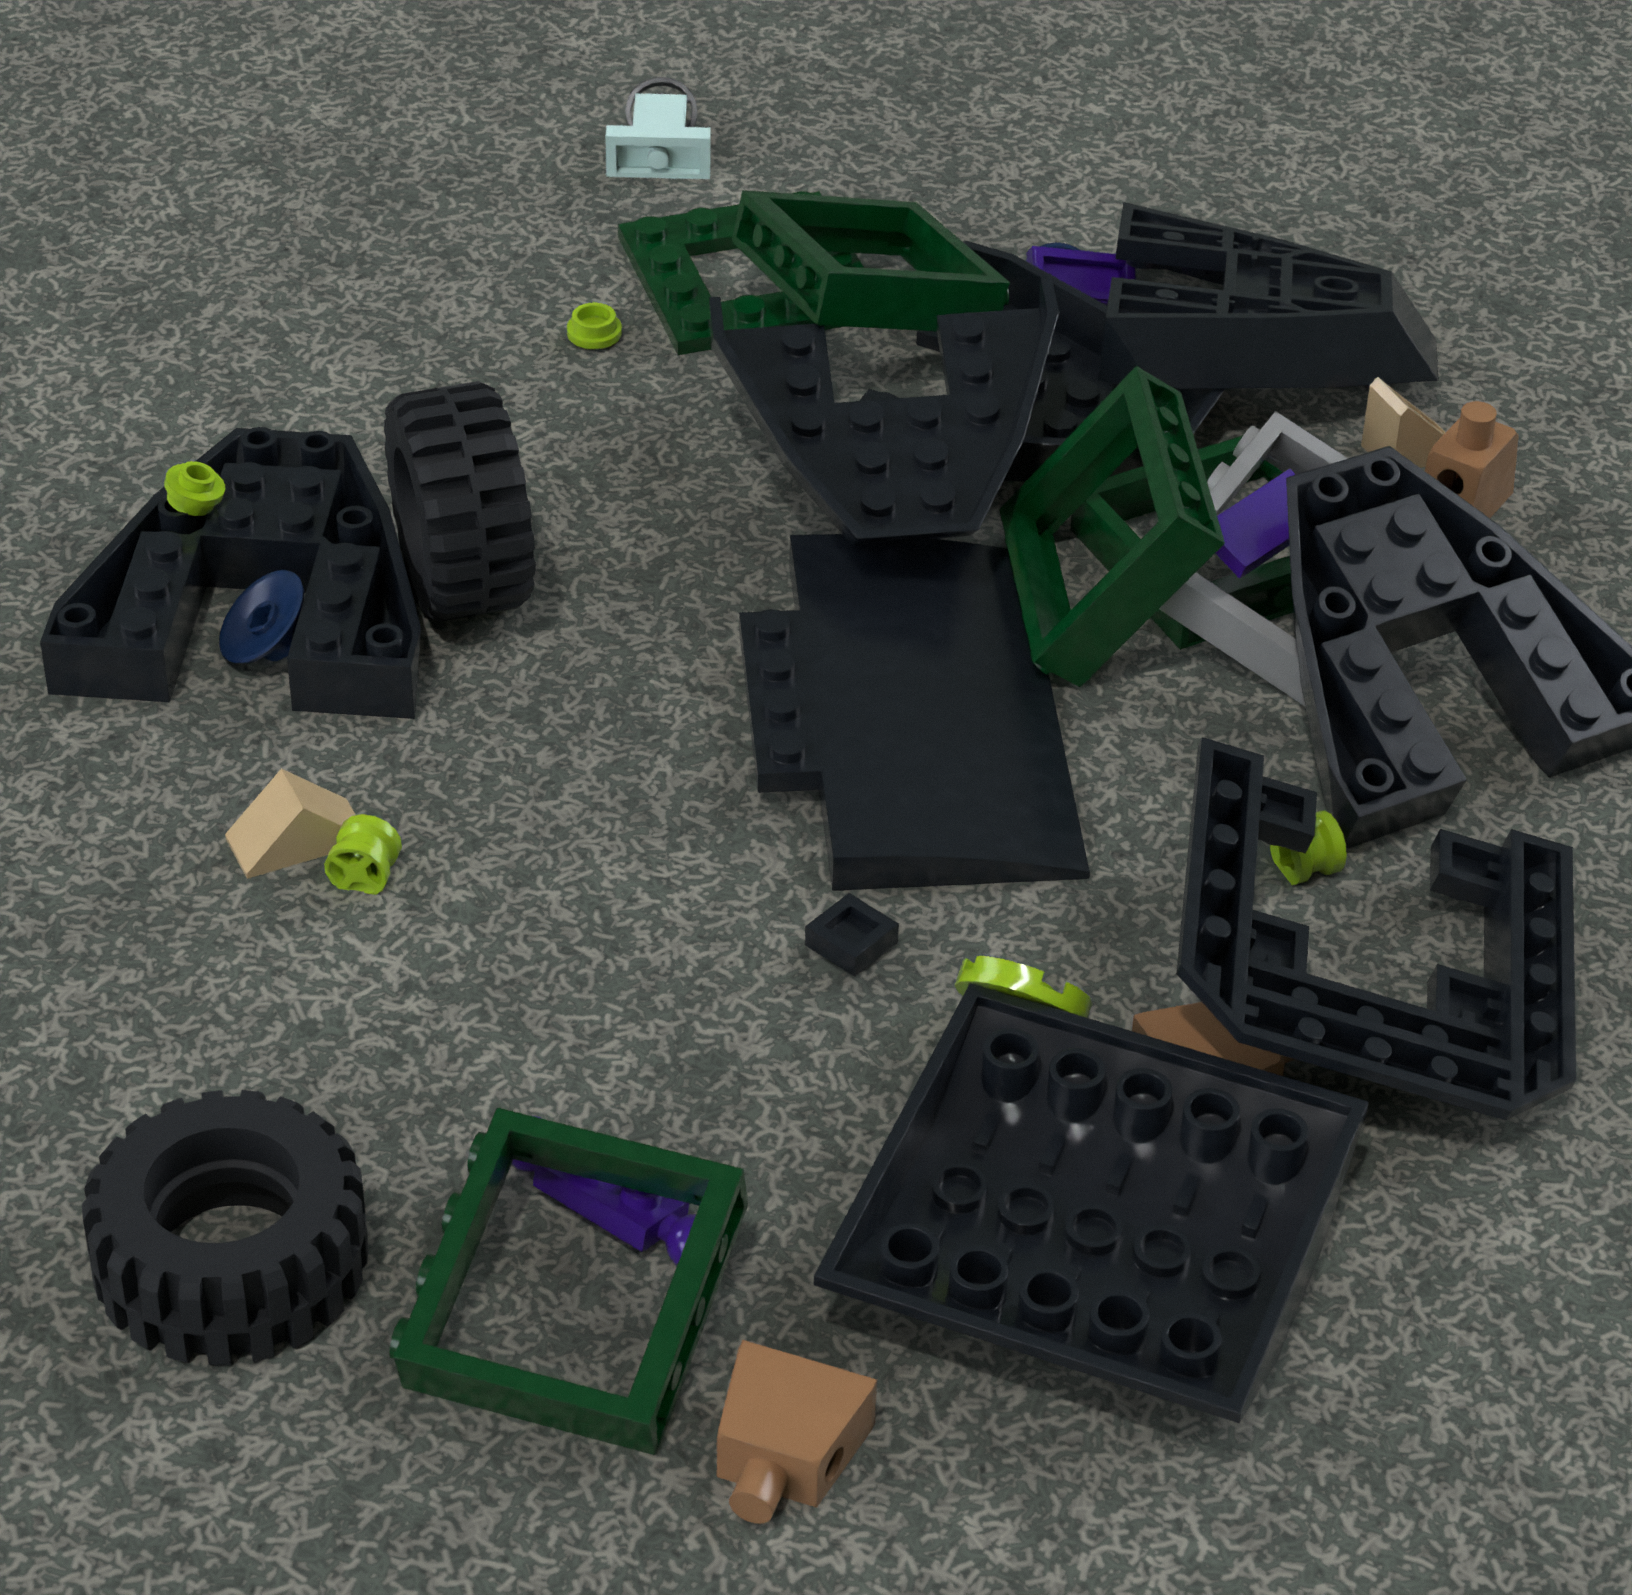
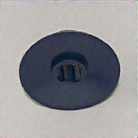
M279 570L266 574L253 582L236 599L223 621L219 635V648L225 659L230 662L244 664L262 658L274 662L288 656L304 601V589L301 580L294 572Z

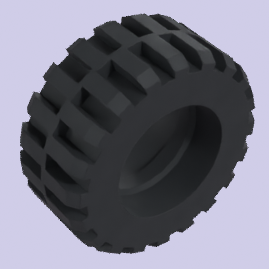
M480 381L398 394L388 403L385 410L384 433L386 441L384 442L388 467L387 477L391 490L393 515L398 529L399 544L403 551L407 575L411 580L416 600H419L420 609L427 617L443 622L519 608L531 597V593L534 590L533 576L536 574V562L533 550L535 549V542L531 526L532 514L526 492L524 469L519 458L517 440L511 429V420L507 410L503 408V400L499 393L495 392V388Z
M222 1090L202 1092L201 1100L184 1103L182 1098L173 1100L162 1105L160 1114L150 1118L145 1113L130 1123L125 1129L126 1138L122 1139L116 1136L99 1156L100 1164H96L90 1171L84 1187L86 1199L82 1204V1216L98 1300L104 1303L106 1315L112 1323L120 1330L129 1326L131 1340L150 1351L161 1342L165 1344L166 1357L190 1363L193 1353L208 1355L209 1365H232V1354L251 1352L253 1362L275 1356L274 1345L287 1340L294 1349L314 1337L312 1324L317 1320L328 1327L344 1311L343 1297L352 1299L363 1281L362 1268L368 1263L369 1246L361 1168L356 1165L355 1152L344 1137L338 1133L335 1134V1127L314 1111L307 1116L304 1115V1107L295 1101L280 1096L276 1102L266 1100L262 1092L242 1090L241 1096L223 1097ZM226 1206H252L269 1210L282 1216L276 1223L260 1233L231 1242H197L171 1233L180 1224L197 1214Z

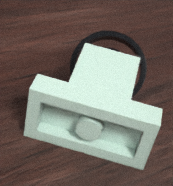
M666 77L652 78L639 84L627 100L626 120L628 126L607 125L606 177L710 179L711 128L695 127L697 122V104L691 91L681 82ZM667 86L680 91L683 95L662 92L655 94L641 93L652 87ZM634 102H635V105H634V116H633V121H632L631 111H632V106H633V104H634ZM690 103L692 116L688 126L685 127L687 104Z

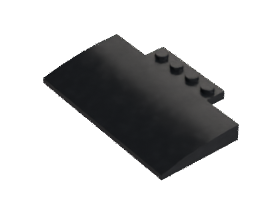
M843 534L790 535L789 569L795 610L780 611L770 609L761 612H739V634L758 793L819 790L832 891L1089 879L1090 870L1049 674L1043 673L1033 663L1031 658V649L1025 623L1022 619V609L1017 587L1013 579V569L1008 549L941 539L851 545Z

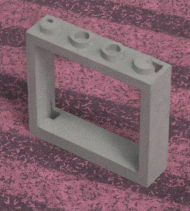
M1275 411L1260 430L1253 425L1249 427L1233 452L1237 459L1231 466L1221 462L1207 483L1218 516L1264 460L1283 472L1291 469L1295 474H1299L1348 458ZM1195 573L1159 608L1305 706L1300 683L1296 638L1198 573Z

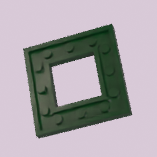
M800 191V192L792 193V194H805V195H820V196H822L821 193H820V191L811 192V193H810V192H805V191ZM739 204L712 209L695 208L687 213L663 217L646 216L637 221L618 224V238L677 355L712 350L709 297L711 295L690 256L738 249L731 241ZM827 251L843 267L864 268L856 253ZM783 291L757 296L742 295L736 299L721 302L724 330L816 324ZM824 326L825 330L835 329V328H841V327H842V326Z

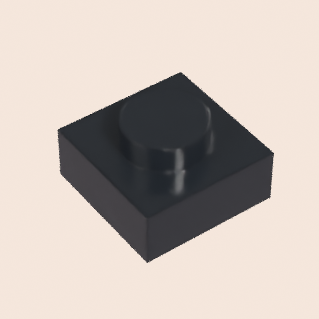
M848 893L805 926V946L855 977L898 943L899 923L851 893Z

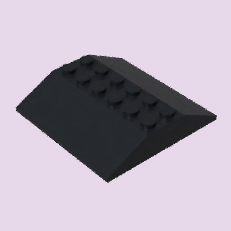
M970 983L816 1270L814 1286L1240 1423L1279 1358L1314 1272L1367 1114L1369 1102Z

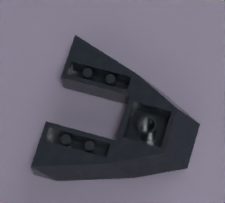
M264 427L251 429L235 428L196 460V462L210 466L224 481L225 492L221 502L215 505L213 510L206 515L192 516L188 515V513L177 511L169 504L165 487L159 490L54 603L40 641L47 691L50 695L170 703L206 588L246 589L266 574L279 570H288L294 572L300 578L304 593H306L287 657L292 711L415 719L421 626L390 509L352 435L329 434L324 431H278Z
M1391 446L1286 477L1291 585L1300 683L1327 812L1332 814L1338 822L1344 836L1346 849L1445 815L1467 781L1391 654L1392 652L1456 631L1535 763L1549 778L1632 749V646L1500 525Z

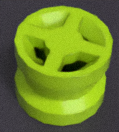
M1325 810L1316 812L1315 836L1306 854L1281 846L1270 845L1274 863L1291 885L1308 881L1312 873L1317 871L1324 875L1340 872L1346 864V843L1342 830L1332 814Z
M366 814L351 816L343 822L336 837L337 844L331 848L324 863L325 873L330 882L338 889L356 890L376 895L383 891L390 876V867L395 864L402 849L401 838L394 827L376 816Z

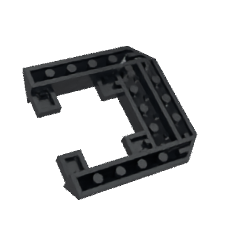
M1204 737L1201 738L1197 750L1176 974L1239 1043L1503 1120L1514 1117L1573 1087L1576 1082L1573 847L1513 829L1510 830L1502 847L1440 829L1431 845L1430 891L1447 895L1456 900L1484 906V977L1437 964L1427 981V1008L1307 974L1309 926L1253 910L1258 840L1306 854L1315 836L1317 792L1264 777V755Z

